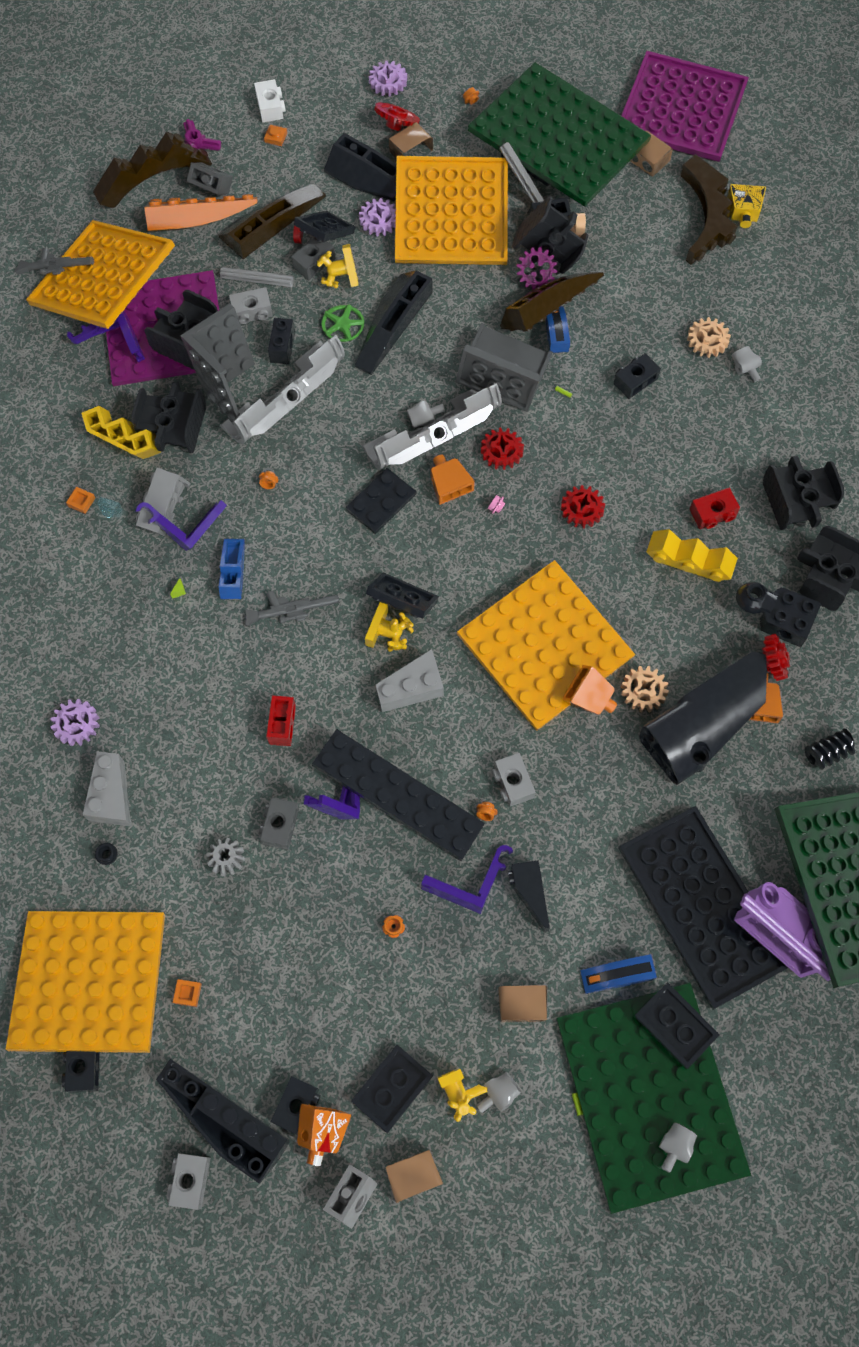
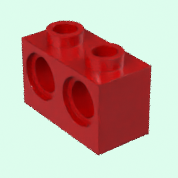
M272 695L266 736L270 745L291 746L296 711L294 697Z

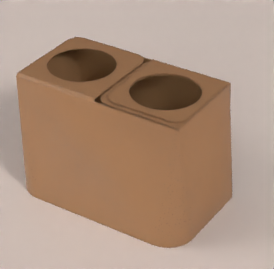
M416 122L389 138V149L396 159L397 156H403V153L422 142L432 151L433 138Z
M651 134L650 141L636 154L638 162L630 161L636 166H640L642 170L653 177L671 160L672 150L668 152L671 147ZM643 161H647L651 165V172L644 169Z
M547 986L498 987L501 1022H541L532 1020H547Z
M430 1150L386 1167L396 1203L443 1184Z

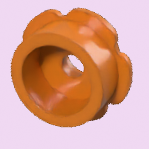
M474 87L469 88L463 94L465 104L470 103L472 105L478 101L479 91H476Z
M271 471L262 472L259 475V484L264 489H273L279 481L278 477Z
M482 802V804H478L476 807L477 817L484 821H492L498 811L494 809L495 806L490 802Z
M388 916L384 920L382 929L389 937L396 938L404 932L405 925L400 916Z

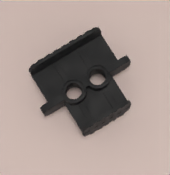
M549 195L519 225L512 248L516 249L518 246L523 245L530 251L532 247L535 251H538V248L541 247L543 253L547 249L549 250L548 256L554 255L553 259L561 264L559 272L564 274L580 260L585 251L589 235L584 233L579 237L570 229L575 225L578 214L573 211L568 217H565L551 206L552 197ZM533 255L531 257V261L533 263H536L538 261V256Z
M187 289L183 292L184 301L177 311L170 313L157 307L154 313L158 322L153 328L146 327L144 332L149 345L154 351L194 369L180 335L218 310L210 299Z
M172 382L169 395L157 397L147 395L145 389L140 388L132 411V424L136 433L146 429L157 433L155 446L158 451L163 452L166 444L187 447L189 453H194L206 411V402L202 389L198 388L195 394L181 392L179 383Z
M797 455L791 456L788 466L776 468L774 465H769L763 477V486L780 530H785L789 524L809 520L812 528L818 527L822 521L819 508L830 506L832 509H836L844 497V485L835 463L832 461H828L823 468L808 471L803 469Z
M824 526L811 549L802 548L797 557L800 562L812 567L799 592L805 597L822 603V607L836 611L845 600L850 588L859 592V540L835 527Z

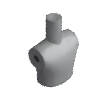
M749 346L739 349L731 355L738 374L748 372L754 383L761 379L756 368L761 366L762 360L760 356L752 352Z
M420 401L414 407L408 409L407 414L413 428H417L434 422V415L444 412L445 409L443 404L430 408L427 401Z
M505 1072L484 1084V1087H487L488 1092L486 1093L488 1096L479 1102L477 1107L483 1113L494 1104L502 1112L512 1104L513 1100L521 1093V1090L510 1074Z
M673 1123L671 1129L664 1135L659 1145L662 1150L668 1153L661 1168L670 1173L677 1159L688 1163L693 1154V1146L697 1135L684 1126Z

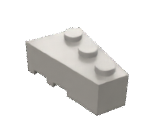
M156 468V471L151 475V484L149 490L144 494L143 502L149 503L171 522L175 516L173 511L176 503L181 504L183 500L180 495L184 487L189 488L191 483L180 475ZM142 508L136 516V526L164 536L166 532L155 522L148 524V520L152 518V515L148 510Z
M432 649L375 685L382 712L444 696V687Z
M97 751L83 816L90 822L132 827L124 760L119 754Z

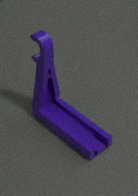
M124 311L121 312L109 329L93 324L86 327L82 324L83 332L74 337L71 332H67V337L74 344H79L91 337L120 327L129 350L135 355L136 360L140 362L145 359L129 318Z
M222 500L218 503L216 502L187 537L183 531L161 515L149 503H140L136 506L135 512H139L141 508L148 510L152 515V518L148 520V524L155 522L180 547L187 551L194 546L227 505Z
M344 786L339 801L325 795H319V800L309 795L304 797V805L338 819H359L360 797Z
M502 845L497 849L478 896L427 875L422 880L421 889L481 914L498 871L506 870L505 864H501L498 861L502 852L511 854L513 849L507 845Z

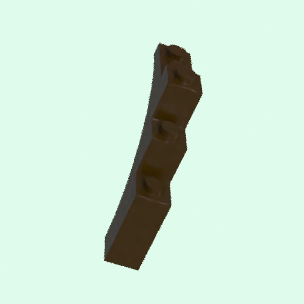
M165 132L156 148L140 144L130 161L114 157L93 190V193L100 205L115 208L134 187L158 173L175 168L190 167L191 163H204L211 166L212 162L204 149H197L189 144H185L183 137L177 133Z
M696 154L683 164L681 177L698 195L705 217L703 232L688 250L686 261L690 265L696 261H701L706 252L714 250L717 245L721 248L726 244L730 245L736 238L735 233L738 227L728 219L732 213L731 208L733 202L724 196L729 179Z

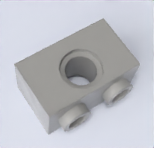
M266 287L229 295L231 305L235 308L241 324L273 317Z
M520 753L495 761V769H492L495 781H500L503 789H500V793L504 802L508 801L511 807L535 798L536 792ZM515 777L519 782L512 785L507 782V779Z
M178 1153V1158H174L171 1173L174 1174L173 1184H169L167 1190L169 1206L195 1210L202 1209L211 1158ZM186 1174H190L193 1177V1184L188 1189L182 1184V1179Z
M349 1164L323 1210L352 1229L375 1190L377 1183L368 1175Z

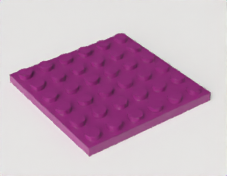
M646 51L622 117L644 131H649L673 150L691 155L696 154L699 157L720 162L749 77Z
M213 270L148 280L142 286L136 296L126 306L124 312L129 318L145 359L140 362L136 360L135 355L129 350L120 327L106 332L113 386L196 373L194 369L154 351L148 343L144 330L146 327L153 328L158 322L154 313L157 307L170 313L177 311L184 301L183 292L187 289L210 299L219 311Z

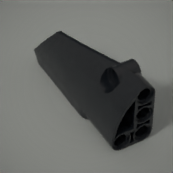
M752 651L684 695L675 706L642 727L639 734L642 745L675 785L680 784L696 772L703 771L707 763L765 704L767 686L766 655ZM693 757H699L703 762H697Z

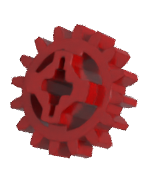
M499 428L498 432L492 429L491 435L485 434V440L481 441L483 461L488 460V466L495 464V469L502 466L503 470L506 469L507 465L513 468L514 462L519 464L520 458L523 457L524 444L521 443V437L516 438L517 432L511 434L509 433V428L505 432L502 431V428Z
M581 485L579 490L574 486L572 492L566 491V497L562 498L561 511H563V518L568 517V524L573 521L574 527L581 524L582 528L585 529L586 524L593 527L594 521L596 523L600 522V518L604 515L605 503H603V496L598 497V490L592 492L591 486L586 490Z
M776 634L764 637L765 647L762 650L763 654L766 655L767 671L773 674L776 681L787 679L790 656L785 643L779 642V637Z

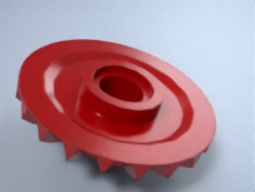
M383 102L375 104L374 110L376 113L387 120L386 126L393 130L400 131L402 125L409 127L416 122L418 124L420 122V118L404 108Z

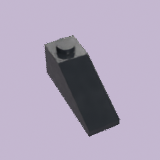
M539 860L512 864L511 871H507L509 885L513 884L514 891L543 932H548L550 925Z

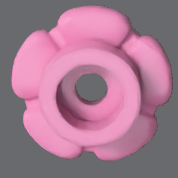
M496 495L488 507L492 514L495 511L499 513L505 505L503 502L504 497L500 498Z

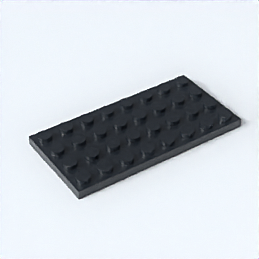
M697 806L618 847L712 1010L788 969L782 961L734 921L737 912L742 909L740 905L742 898L749 891Z

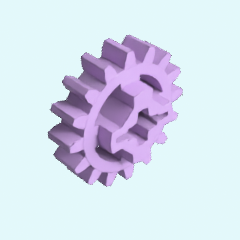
M385 61V64L379 62L378 67L373 66V70H370L369 84H371V89H375L376 94L381 92V95L384 96L385 93H388L389 97L391 93L398 95V90L403 91V87L407 86V73H405V68H401L400 63L395 65V61H392L391 64Z
M382 198L378 202L375 199L372 200L373 203L367 201L366 207L362 206L361 212H359L360 226H363V230H369L370 235L375 232L376 236H379V233L386 236V231L392 233V227L395 228L396 224L395 204L390 205L389 200L383 202Z
M77 699L75 704L68 700L67 706L61 703L62 709L60 711L54 710L57 717L51 718V721L55 723L51 726V729L55 732L56 738H60L63 744L68 741L70 746H74L76 741L81 746L84 739L89 742V735H96L93 729L100 726L96 722L99 716L95 713V708L93 706L90 707L87 701L82 704L80 699ZM87 714L89 718L88 724L85 721L87 718ZM69 720H71L72 722H73V721H75V722H78V721H79L80 724H78V723H71Z

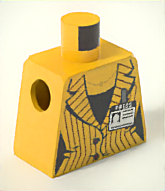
M730 184L727 198L733 202L730 215L731 220H740L742 228H749L751 221L757 222L766 187Z

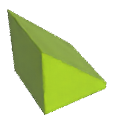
M181 578L170 593L172 599L186 594Z

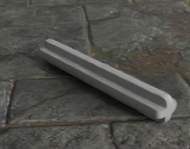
M508 142L500 147V151L532 203L544 201Z
M221 267L220 277L223 279L292 287L294 283V278L291 275Z

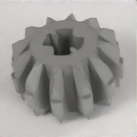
M226 838L223 844L221 839H218V846L216 847L211 844L210 848L213 852L206 854L211 859L207 864L209 867H213L212 871L215 874L220 871L221 875L225 877L227 870H229L230 874L234 875L233 868L236 867L240 870L242 866L238 862L245 861V857L241 855L244 849L243 847H238L239 842L236 840L231 843V839ZM224 853H225L226 855H227V853H228V855L230 856V858H229L228 860H226V859L224 858V861H223V859H222L221 856H222Z

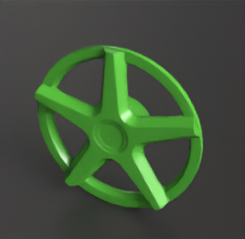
M350 304L335 306L325 311L322 318V329L329 338L332 337L331 334L339 330L346 337V339H339L340 342H348L361 334L364 329V318L361 312ZM345 309L341 317L332 314L334 311ZM350 311L355 312L360 320L349 319ZM327 317L335 322L328 330L325 328ZM361 325L358 333L351 337L350 327Z

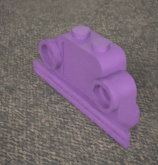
M771 882L764 883L760 887L749 891L748 894H744L740 904L742 909L737 912L734 921L800 978L819 973L825 980H831L826 964L822 960L823 955L808 910L785 888H778Z

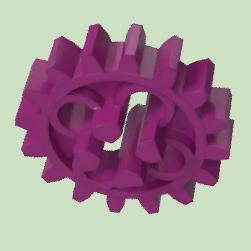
M532 247L531 253L525 250V257H519L522 263L516 264V267L521 270L516 273L517 275H522L520 282L526 281L525 287L531 284L532 290H534L536 285L541 286L547 283L549 279H555L552 273H557V270L553 269L557 262L551 261L554 255L548 256L549 250L546 249L543 253L541 247L538 248V251H535ZM533 255L538 256L537 264L539 266H542L545 262H548L550 265L547 270H539V273L542 275L540 282L535 280V271H531L530 274L524 273L526 267L534 268V263L531 261Z

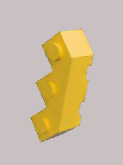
M100 406L81 413L87 432L142 459L161 453L155 446V433L147 429L135 433L132 422L124 418L112 421L110 412Z
M670 529L653 531L646 551L657 563H662L716 582L732 578L738 559L727 547L709 549L698 538L681 540Z

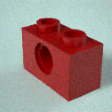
M729 487L692 500L689 510L700 530L705 527L706 529H711L722 521L727 523L734 520L740 506Z

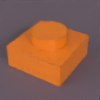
M270 125L264 137L265 143L282 146L287 135V128Z
M76 487L66 504L68 507L86 514L95 500V496Z
M177 979L173 1003L197 1007L202 984Z

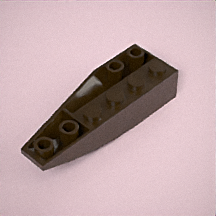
M315 184L295 190L264 207L246 214L222 232L219 238L242 259H245L291 224L296 217H300L324 199L326 194Z
M578 273L560 277L539 286L506 308L500 324L501 329L510 331L522 330L523 332L531 330L537 322L544 321L547 315L558 311L560 306L571 302L572 298L576 295L584 293L587 287L597 284L598 280L604 276V273Z

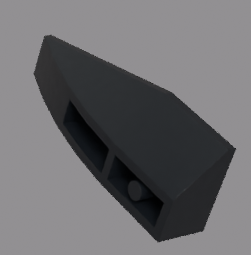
M343 133L332 146L324 172L353 189L396 201L397 164L375 149Z
M417 270L400 274L379 303L356 360L355 367L370 375L373 374L433 293L431 277Z
M172 1059L167 1062L156 1079L217 1154L259 1184L277 1164L291 1140Z

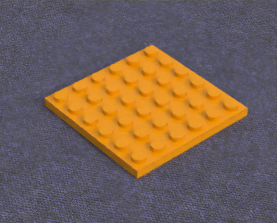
M397 156L395 263L507 265L508 162L505 158Z
M92 220L62 257H71V259L93 257L94 264L62 267L64 271L56 275L48 273L28 296L26 301L31 306L109 329L154 271L158 269L159 265L170 254L175 244L171 239Z
M555 560L457 631L460 639L536 731L572 705L562 700L582 665L594 667L604 678H607L635 656V653Z
M28 911L6 1050L150 1053L165 921L164 912Z

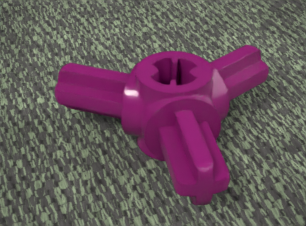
M186 119V122L183 123L186 131L185 144H189L197 149L221 150L220 140L206 138L204 134H201L196 129L192 120Z

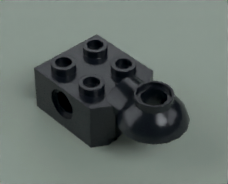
M747 582L741 585L736 592V601L742 610L752 614L763 613L760 617L761 631L770 635L776 634L779 639L800 648L807 640L822 604L784 587L771 592L758 582ZM751 594H756L758 598L752 597Z

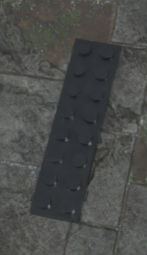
M338 729L334 731L312 763L314 768L459 861L463 860L485 824Z

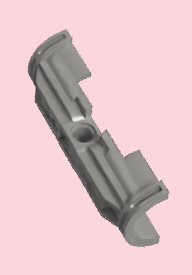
M333 335L324 344L321 340L314 344L312 348L294 362L300 371L287 381L285 386L264 402L261 399H258L253 405L247 402L238 410L240 416L232 423L229 419L225 420L220 424L221 428L240 444H244L251 436L265 433L334 373L337 363L345 356L344 348L339 338ZM288 391L293 395L292 401L287 398Z
M497 383L480 391L470 389L451 399L454 410L440 416L436 421L422 428H418L410 433L404 430L398 434L394 429L362 445V448L378 470L387 467L389 464H403L486 420L491 411L500 407L502 403ZM435 428H439L440 435L438 438H435L434 436Z

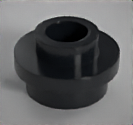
M103 843L95 851V858L102 865L112 864L118 856L117 848L111 843ZM105 851H110L108 858L103 857Z

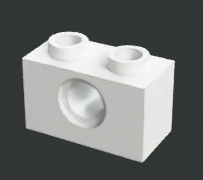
M275 79L254 83L262 123L283 119L282 112L286 110L284 100H280L282 98L281 88L277 87Z

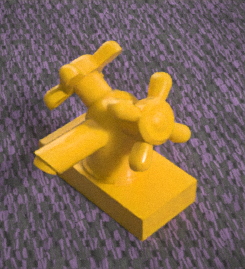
M350 244L342 245L344 259L332 262L329 259L331 251H327L326 254L319 258L317 266L320 267L324 264L327 267L328 273L327 278H321L322 284L338 288L339 282L334 281L335 276L347 274L349 275L351 287L359 285Z
M380 602L366 634L365 645L374 648L378 636L381 635L392 639V641L387 642L389 652L407 649V639L400 640V637L406 628L410 633H413L412 627L414 624L408 617H405L403 612L399 613L401 617L399 619L400 623H398V619L386 620L388 604Z
M460 1068L437 1077L440 1087L444 1088L448 1096V1105L456 1110L454 1115L456 1122H459L461 1117L468 1113L475 1115L476 1109L469 1106V1101L488 1092L487 1087L481 1085L465 1091L462 1083L464 1076Z

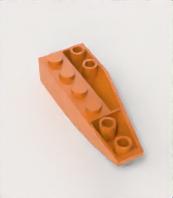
M253 194L242 195V198L223 196V199L206 197L205 200L190 198L180 201V198L176 197L169 198L167 202H162V199H152L144 207L148 231L179 229L208 224L237 214L257 204L258 198L253 197Z

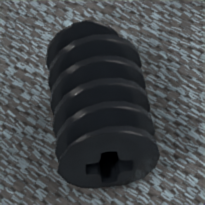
M843 728L841 731L835 732L834 735H829L826 738L820 739L819 742L812 743L811 746L807 745L805 747V756L812 765H817L819 769L823 770L825 764L828 766L833 764L832 759L838 763L840 756L846 759L848 753L854 755V739L851 733Z

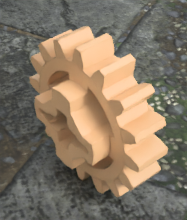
M710 317L707 318V321L701 318L699 323L694 322L693 326L689 329L687 341H690L689 347H694L693 352L699 351L701 357L703 354H707L708 358H710L711 354L715 357L718 356L719 352L723 354L725 348L729 345L731 334H728L729 328H723L724 322L718 324V319L711 321Z
M639 666L637 672L631 669L630 675H625V682L621 685V688L625 690L622 691L621 695L627 696L626 704L633 703L631 709H635L638 706L640 712L644 708L651 712L653 706L659 709L660 703L664 704L666 700L664 696H667L669 690L665 689L668 686V682H662L665 676L664 674L658 676V669L651 672L650 666H647L646 670ZM632 682L634 683L633 685L635 686L634 691H631V683H632ZM656 687H658V689H659V694H658V696H656V694H657L656 691H655Z

